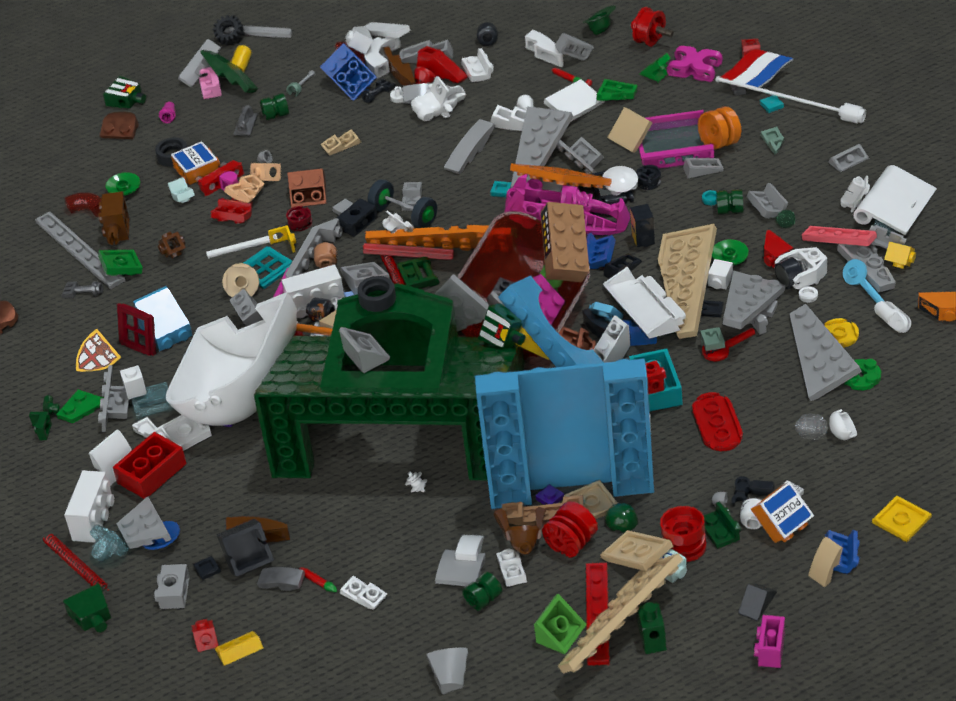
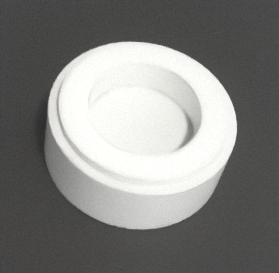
M807 286L799 290V299L803 302H814L818 298V291L814 287Z

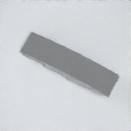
M479 119L461 139L445 164L444 169L461 174L467 163L472 162L476 153L481 152L495 124Z

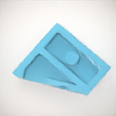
M594 302L589 306L593 314L604 317L609 322H611L614 315L621 320L624 315L611 305Z

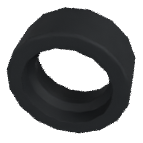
M170 137L160 141L155 148L158 163L162 166L174 167L171 154L164 153L173 149L183 150L188 148L186 141L178 137Z
M371 276L364 279L357 288L359 304L367 311L378 312L386 310L396 301L394 283L387 277ZM373 291H386L384 295L379 297L367 296Z

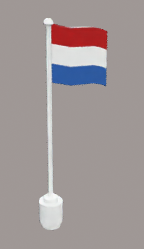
M754 49L746 54L731 70L721 77H716V82L718 83L721 81L837 111L839 116H841V120L858 124V122L863 123L866 117V110L861 106L845 103L844 106L836 108L760 88L769 82L785 65L793 61L794 58Z

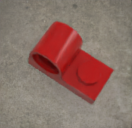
M758 39L741 40L743 57L754 49L760 50Z

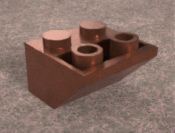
M323 169L287 172L291 208L295 206L326 204V182Z

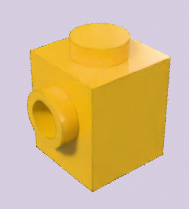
M889 242L884 260L893 262L894 267L904 269V265L910 267L916 258L915 248Z

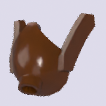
M538 507L535 510L536 526L510 527L506 511L503 509L495 511L493 515L501 527L506 541L510 542L512 548L519 553L528 554L535 548L537 539H541L542 523L546 509Z

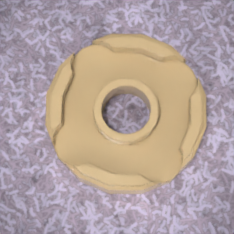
M243 263L234 264L229 267L224 273L222 280L224 290L231 297H234L243 289L253 296L258 290L260 283L255 269ZM240 276L246 279V284L243 287L236 285V279Z

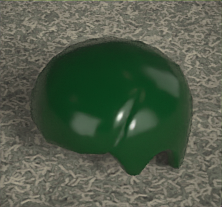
M614 504L605 514V523L612 531L620 530L622 533H625L627 530L635 529L638 525V516L629 504Z

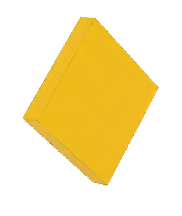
M896 495L872 519V523L908 542L931 518L932 514Z

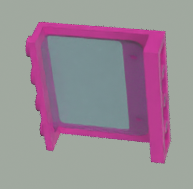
M703 110L645 118L651 121L652 125L639 146L643 166L654 165L658 168L684 165L685 158H714L713 144L704 145L698 133V119L704 113Z

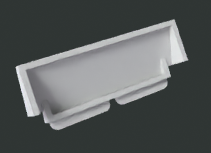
M626 267L603 283L606 290L649 339L680 331L678 325L684 324L682 321L686 317L684 311L671 297L663 299L666 296V292L651 276L644 278L641 275L635 279L629 268Z

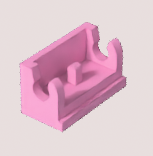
M211 67L201 69L199 71L200 74L208 73L207 76L199 78L203 98L208 99L222 96L218 76Z

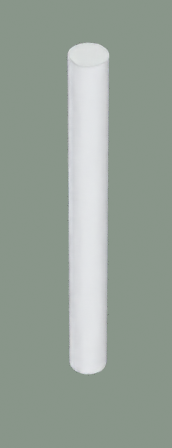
M269 236L207 251L206 254L208 258L270 243Z

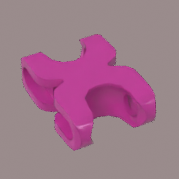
M679 46L675 51L676 60H672L666 70L669 76L685 78L692 74L696 80L712 82L715 77V71L712 66L719 67L723 61V56L716 50L703 49L696 52L694 47Z

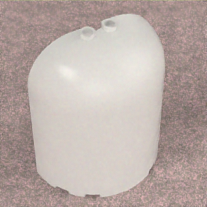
M288 292L258 303L255 309L264 320L238 330L229 317L226 316L198 327L166 392L167 402L186 418L211 426L235 424L253 415L257 411L254 399L255 390L270 372L276 359L289 344L297 329V309Z

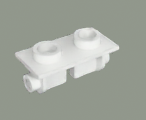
M859 176L853 178L848 191L844 193L840 200L842 207H850L851 212H853L860 205L863 195H866L870 188L868 176L864 180Z
M386 211L389 217L382 222L385 229L391 233H395L396 229L413 232L414 227L408 221L404 223L398 214L395 213L393 215Z

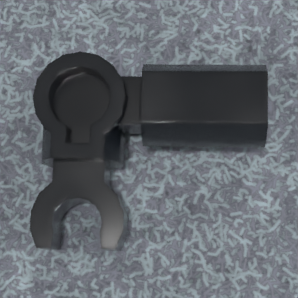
M738 477L735 480V492L731 499L732 506H735L737 501L744 502L747 500L748 493L768 496L774 491V482L753 480L752 482L747 477Z

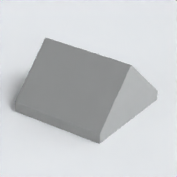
M344 327L339 329L344 351L363 373L389 360L390 356L371 334Z

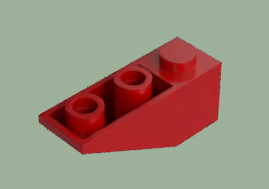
M429 46L418 50L417 67L426 68L437 77L439 76L440 79L445 78L453 83H460L468 77L441 50Z

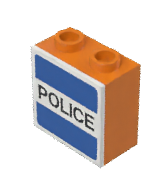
M203 142L171 154L175 170L181 177L185 178L188 185L197 182L196 178L198 176L203 178L217 170L220 166L219 159L212 154L210 148H207Z
M791 482L780 486L751 508V511L774 542L788 541L794 536L793 532L795 530L800 531L808 526L807 521L814 516Z

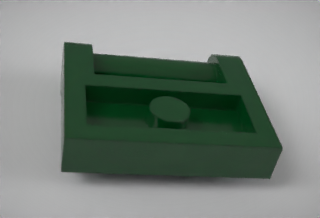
M424 256L397 263L405 285L418 289L439 285V279L434 275L428 257ZM419 267L424 268L427 277L423 278Z

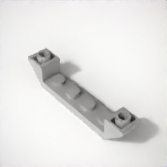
M335 218L312 227L285 274L286 278L300 275L304 270L308 269L310 259L314 258V248L322 243V241L335 242V237H341L342 227H340L339 219Z

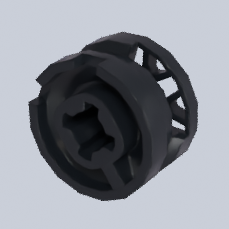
M644 165L637 169V186L639 188L653 190L660 186L661 171L657 166Z

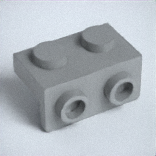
M767 183L763 192L749 191L746 196L760 212L761 216L767 219L782 217L788 205L786 199L771 183Z

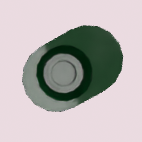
M609 6L598 11L589 19L583 21V23H587L589 29L595 35L603 33L611 24L610 13L616 9V6Z

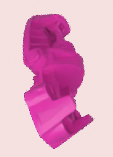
M527 174L518 177L513 188H510L506 195L504 212L527 227H534L537 223H541L540 212L547 202L583 205L586 234L612 235L624 232L630 220V213L622 198H620L618 203L610 205L592 199L593 194L580 192L579 188L574 186L562 185L561 192L542 189V182L538 179H530L526 182ZM590 212L611 215L616 218V223L590 214Z

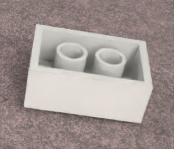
M335 265L282 279L284 293L288 292L295 303L297 318H303L308 315L306 314V306L313 298H324L333 302L334 298L340 300L344 297L342 280Z
M82 470L65 512L72 541L96 543L98 536L102 535L103 522L107 521L109 516L108 509L114 504V495L111 493L110 481L107 479L106 472Z

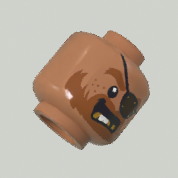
M327 242L317 245L314 248L315 265L319 268L336 265L337 248Z

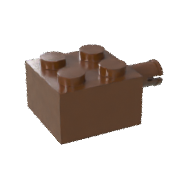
M124 193L102 194V202H99L101 213L98 216L100 224L103 223L104 226L102 227L103 237H107V242L110 245H113V242L116 245L119 241L129 240V213Z

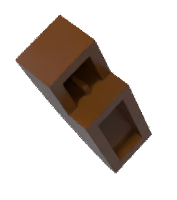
M226 517V530L256 519L261 523L266 537L265 542L290 540L288 525L285 523L260 517Z

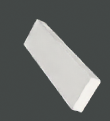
M371 22L365 26L371 36L399 38L410 31L408 25Z

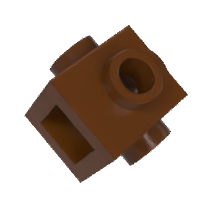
M168 232L162 235V239L158 242V249L166 258L171 256L173 259L182 255L181 251L186 248L185 241L179 232L173 234Z

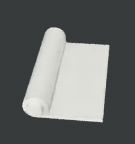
M887 166L855 210L854 219L859 224L866 225L872 218H875L906 235L937 188L897 166Z

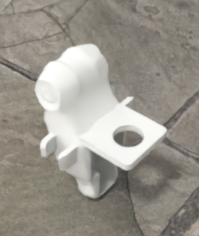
M438 76L435 77L432 84H428L430 89H427L424 95L417 96L411 101V106L417 117L423 121H429L434 116L437 117L441 114L446 118L450 117L448 112H451L457 103L466 97V93L461 86L449 87L445 85Z

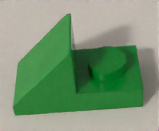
M667 53L639 74L657 82L661 81L668 74L665 67L667 66L666 62L671 59Z

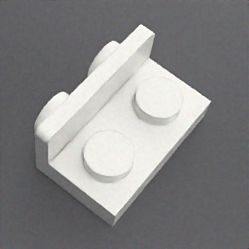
M482 48L478 49L477 57L470 56L461 59V65L471 82L491 78L493 65L489 62L488 56Z

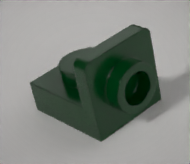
M30 412L29 418L34 427L35 434L38 435L39 440H47L52 426L49 413Z

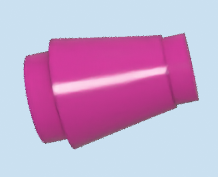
M167 102L160 110L159 118L164 123H171L176 117L175 106L172 102Z

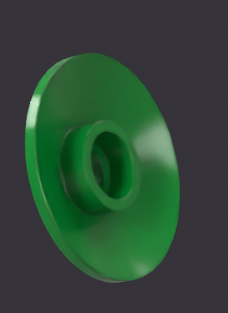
M129 172L116 174L106 182L108 193L123 192L124 196L135 192L140 186V178L136 174Z
M723 240L714 245L712 258L713 260L733 262V265H737L747 259L749 251L748 247L741 241Z

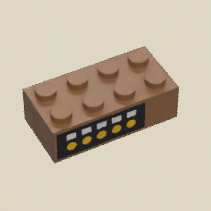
M547 202L540 212L546 279L582 282L590 272L583 205Z

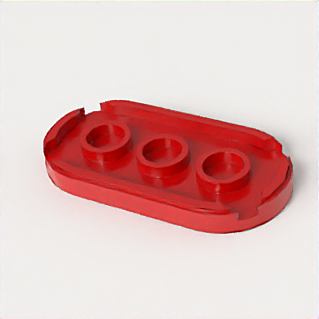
M715 392L704 393L698 396L697 400L692 404V412L704 444L717 451H729L736 448L742 441L743 433L730 399L725 395L723 397L720 396V393Z

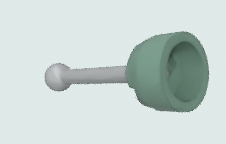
M309 71V74L299 83L293 82L286 88L287 93L291 95L293 92H296L294 96L299 95L301 85L311 76H314L315 71Z

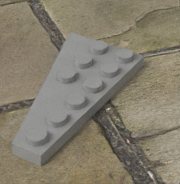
M527 106L515 164L545 166L573 118L572 112ZM515 171L513 173L511 188H513L518 177H520L517 175V172ZM529 174L527 176L526 182L531 179Z
M733 271L723 325L742 329L783 294L786 285L779 283L777 280L763 279L759 275H748Z
M454 274L434 293L453 300L457 332L471 324L480 323L485 318L489 304Z

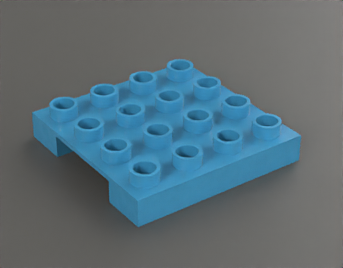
M620 359L615 362L597 364L579 363L567 367L547 369L539 367L527 371L493 372L488 375L475 376L491 509L502 508V504L522 502L523 506L532 505L531 490L544 489L549 484L556 488L587 485L600 480L602 483L612 482L613 497L654 493L645 359Z

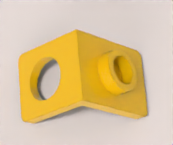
M288 225L268 230L270 244L288 240L292 252H295L294 244H296V238L294 233H290ZM280 232L283 234L280 239L273 238L275 233Z

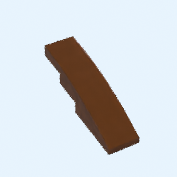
M390 46L384 47L385 59L388 60L389 70L395 79L403 87L414 85L415 80L410 64H402L400 55L393 56Z

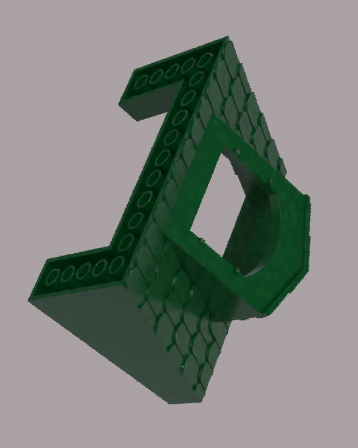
M394 284L396 301L390 308L383 311L372 312L362 308L359 304L358 294L337 300V310L331 336H293L289 344L283 349L281 355L276 359L270 372L255 390L254 399L271 477L311 478L314 456L307 423L462 425L469 480L488 481L475 376L488 375L493 372L524 371L523 348L516 344L512 347L500 348L481 341L478 337H458L453 300L407 285ZM373 291L367 296L379 297L384 295L386 291ZM344 327L371 334L390 356L388 361L380 365L425 366L424 372L367 371L365 373L362 371H344L345 365L356 364L343 349L339 329Z

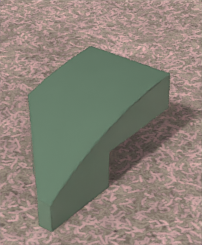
M774 127L761 131V138L771 151L777 154L784 142V137L779 129Z

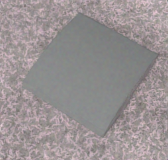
M444 550L438 566L435 583L467 586L471 582H475L481 576V569L485 563L486 554L478 553L477 561L456 560V551Z

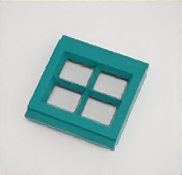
M266 246L243 262V264L251 267L256 264L259 265L261 268L256 271L258 275L265 270L270 272L263 279H259V287L265 289L281 278L293 261L271 247ZM268 256L274 258L265 265L260 262ZM277 261L282 263V265L275 270L269 268Z

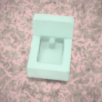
M183 177L168 183L172 198L178 202H187L191 200L190 197L195 196L193 189L187 187Z

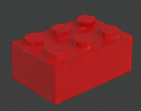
M153 432L115 464L113 470L117 484L145 499L187 463L181 446Z

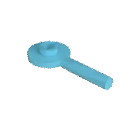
M858 259L847 262L843 269L845 282L850 285L860 284L876 303L885 302L865 279L867 276V266L865 263Z

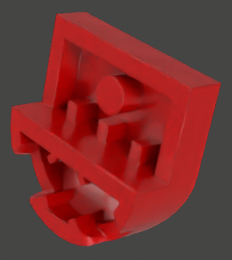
M220 198L218 199V207L211 211V218H216L218 221L232 220L234 223H244L252 216V201L242 202L234 198L231 200Z

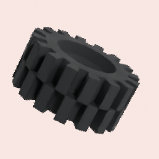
M226 15V18L221 16L222 20L217 19L218 24L214 23L215 28H213L216 39L219 43L229 46V44L234 45V42L238 44V39L242 40V36L245 34L240 20L234 17V15H231V17ZM234 27L232 33L223 34L226 28Z

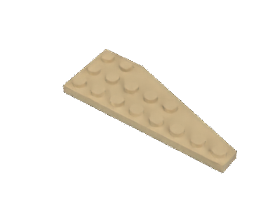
M715 224L666 233L662 237L658 263L661 268L660 271L663 276L666 295L671 297L686 314L685 319L682 320L684 324L678 325L680 331H676L679 339L697 336L717 231Z
M677 553L657 560L646 571L639 570L616 594L618 597L610 601L608 604L609 608L604 610L586 631L588 635L579 639L577 642L579 647L572 649L558 665L562 673L579 670L583 666L582 661L586 657L589 658L597 652L596 647L609 640L611 637L610 633L623 626L625 623L624 619L627 616L633 615L639 609L637 606L641 602L647 601L652 596L651 592L661 587L666 582L665 578L668 575L674 574L679 569L678 565L683 561L682 557Z

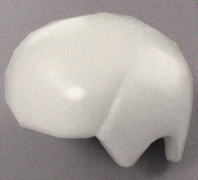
M841 409L831 414L829 426L831 432L838 439L848 440L857 436V431L848 413H840Z

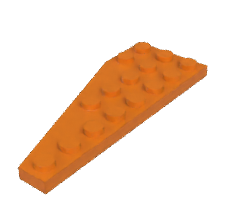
M467 225V229L451 226L448 230L440 227L413 228V232L397 229L395 233L380 230L366 231L365 234L366 242L371 244L424 246L426 248L442 247V249L460 248L464 251L478 249L484 252L489 251V249H497L498 252L512 250L511 229L507 226Z

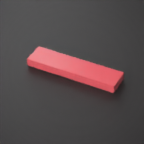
M809 226L801 235L802 241L869 246L877 238L876 231Z

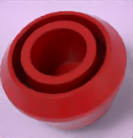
M417 67L414 70L415 84L432 83L435 80V74L426 68Z

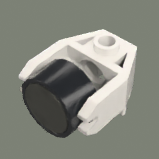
M817 247L795 249L779 256L774 261L776 277L781 284L786 285V289L792 287L801 289L814 283L818 284L820 279L827 274V257Z

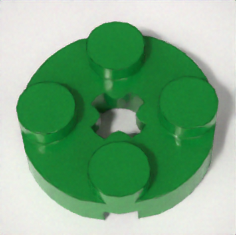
M856 359L854 361L858 364L864 376L860 377L857 374L844 382V384H847L854 390H869L880 382L881 369L874 359Z

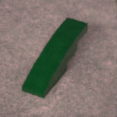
M200 51L218 77H226L232 85H240L245 93H254L258 90L251 79L232 62L213 51Z

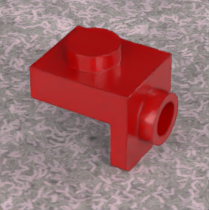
M203 619L192 625L198 652L218 647L212 620Z

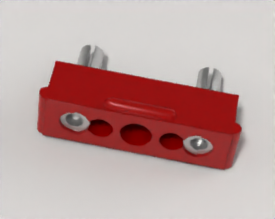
M235 160L227 164L222 162L221 167L203 178L198 176L196 181L199 184L200 190L205 196L221 188L219 176L228 171L235 172L238 178L244 175L242 163H238Z

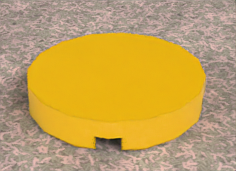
M837 318L824 323V326L843 348L853 345L859 337V329L852 321L850 323L847 322V319Z

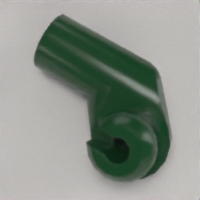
M45 396L43 411L51 415L52 413L57 414L60 405L57 403L53 404L52 396Z

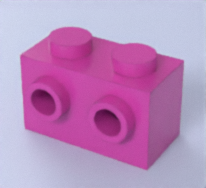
M762 616L761 627H757V640H759V644L755 643L754 657H758V666L781 668L785 637V617Z

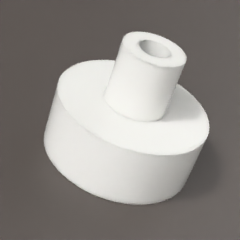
M395 87V90L390 94L391 101L395 103L404 102L401 87Z

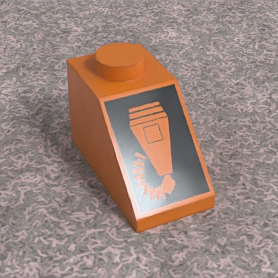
M956 292L919 293L918 308L938 320L948 322L956 320Z

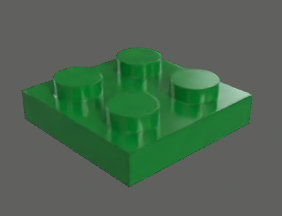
M99 250L98 258L106 275L142 274L143 267L134 250Z

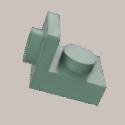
M719 327L700 331L701 345L705 347L706 351L725 348V341Z

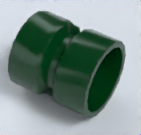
M283 93L274 95L273 99L269 97L260 99L263 115L266 116V121L274 119L276 115L281 117L289 114L288 104Z
M742 189L731 190L730 193L726 190L716 191L718 214H728L729 211L743 213Z
M485 572L475 582H471L462 589V594L465 601L471 607L480 611L489 604V601H493L501 595L503 590L496 577L489 572Z

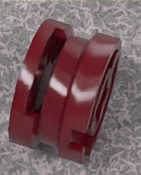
M295 206L286 213L288 226L291 230L303 231L312 225L311 211L308 207Z

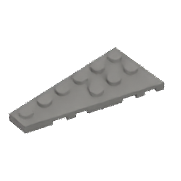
M806 304L790 313L810 401L820 398L862 372L858 364Z

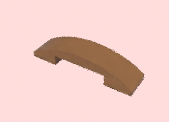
M584 496L563 497V503L524 507L522 502L502 504V509L506 511L509 524L536 525L535 510L538 507L546 509L542 524H546L555 515L557 510L568 501L584 506Z

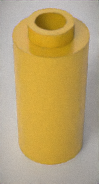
M238 46L232 57L231 62L243 72H245L251 57V50L247 46Z

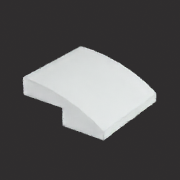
M116 430L90 451L89 455L94 468L100 472H106L111 486L116 481L113 466L130 453L132 449L122 433Z

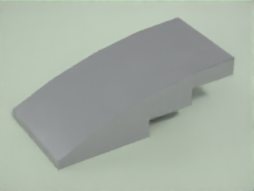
M375 262L340 267V271L354 295L358 294L357 288L366 278L371 276L389 278V274Z

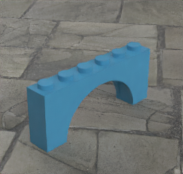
M531 276L509 285L498 296L505 307L522 321L521 326L556 367L574 366L579 363H604L593 349L583 350L572 345L551 326L539 304V294L543 290Z

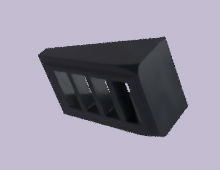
M627 253L605 264L603 276L610 279L626 267L631 272L642 260ZM627 259H630V260H632L633 262L628 263V262H626V260H627Z

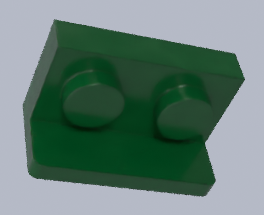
M720 501L717 502L716 511L704 515L705 533L716 548L719 549L739 541L741 527L738 521L733 520L727 507L724 508Z

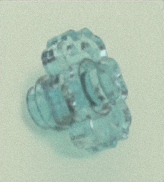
M94 525L90 531V535L96 539L92 546L91 554L102 562L109 559L112 553L124 556L129 549L128 545L115 532L103 526Z

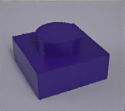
M549 484L535 496L537 501L547 505L559 503L563 499L564 493Z

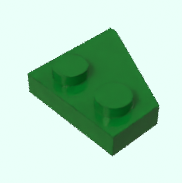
M604 79L597 93L596 100L633 99L638 85Z
M78 389L56 414L57 418L75 423L99 408L100 400L103 397Z

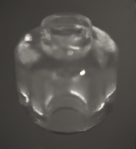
M806 413L797 420L796 431L803 439L819 440L827 432V422L820 414Z

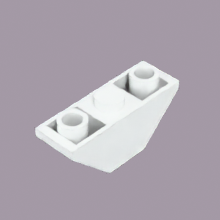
M615 315L594 348L595 353L604 363L623 359L630 347L629 325Z

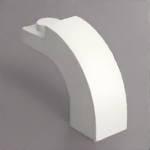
M377 37L373 39L365 54L366 66L377 76L376 79L390 72L388 60L384 58L383 48L390 46L391 52L400 48V38L386 37L381 39Z

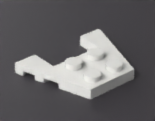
M183 415L158 428L148 417L132 425L134 432L146 438L153 432H156L181 446L183 451L212 436L209 425L192 421Z

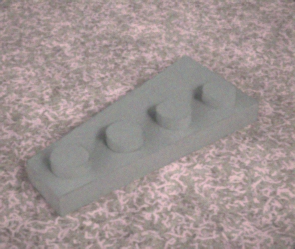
M838 244L837 251L848 262L858 259L865 263L867 266V276L865 279L878 292L895 288L896 282L889 269L883 265L884 261L882 257L878 256L875 245Z

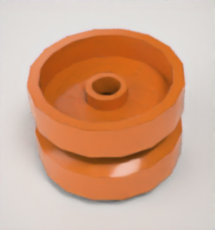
M724 106L701 114L698 119V133L704 145L713 144L714 150L739 141L741 137V123L735 111L730 107Z

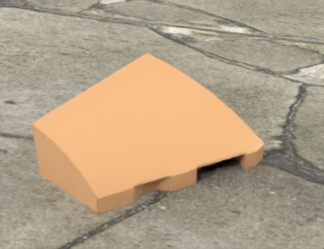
M254 174L241 177L239 183L226 186L224 192L236 200L251 202L264 187L265 183Z

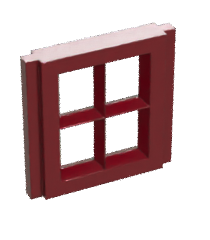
M118 303V334L121 345L148 356H154L156 354L154 316L127 304ZM128 314L133 316L134 326L128 324ZM138 318L144 320L145 330L139 328ZM128 329L134 331L135 341L129 339ZM139 334L145 336V345L140 344Z

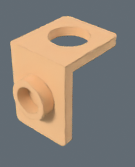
M251 163L250 175L254 174L261 181H279L281 179V165L275 163ZM272 167L276 169L275 177H271L269 173Z

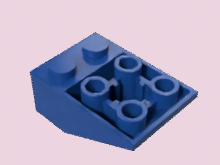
M344 43L320 66L353 101L377 78Z

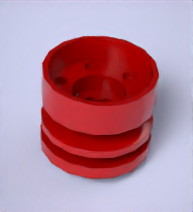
M568 501L543 526L542 535L551 549L556 552L561 551V554L565 553V556L572 558L596 534L598 523L591 512L583 505Z
M677 506L666 511L660 519L662 538L671 540L673 544L671 549L684 556L686 562L701 557L706 550L705 523L701 511L689 506Z

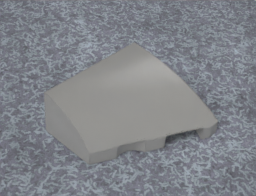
M448 648L427 653V659L442 694L463 688L468 655L467 648Z

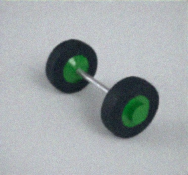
M377 180L370 188L367 201L376 205L378 212L384 210L391 202L411 209V222L417 228L429 227L436 218L438 207L436 201L432 198L422 197L413 207L393 199L394 187L387 180Z

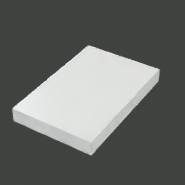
M579 80L545 98L544 104L552 110L572 112L573 118L571 121L595 109L604 101H597V92L584 81Z

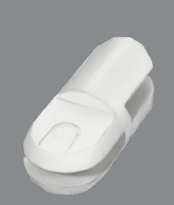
M881 301L875 305V313L895 331L904 333L911 328L909 316L892 302Z

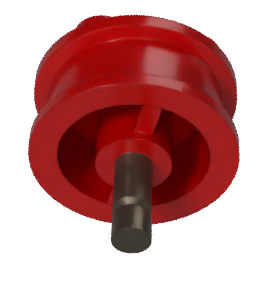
M642 7L631 23L634 41L637 43L645 42L650 47H653L663 35L672 37L674 31L665 28L666 17L664 12H654L649 7Z

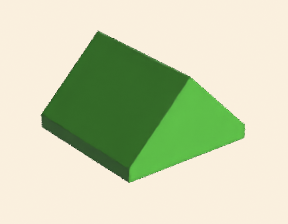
M556 594L534 624L536 643L566 654L587 624L559 594Z

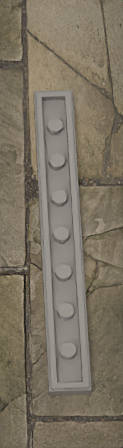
M51 212L35 219L36 223L109 289L125 281V277L121 274L116 276L106 275L98 254Z

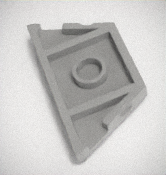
M149 497L145 498L116 523L129 549L142 545H152L155 539L164 538L165 542L172 540Z

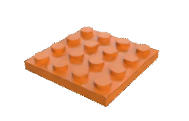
M511 163L510 171L517 172L518 176L525 174L528 176L529 174L531 179L540 180L542 177L545 182L553 183L555 180L556 184L567 185L568 183L571 186H579L580 184L583 187H591V184H593L592 187L603 188V185L610 186L612 181L610 178L558 167Z

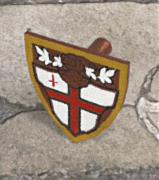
M96 329L83 341L78 351L76 371L103 370L108 368V365H113L121 356L101 332Z

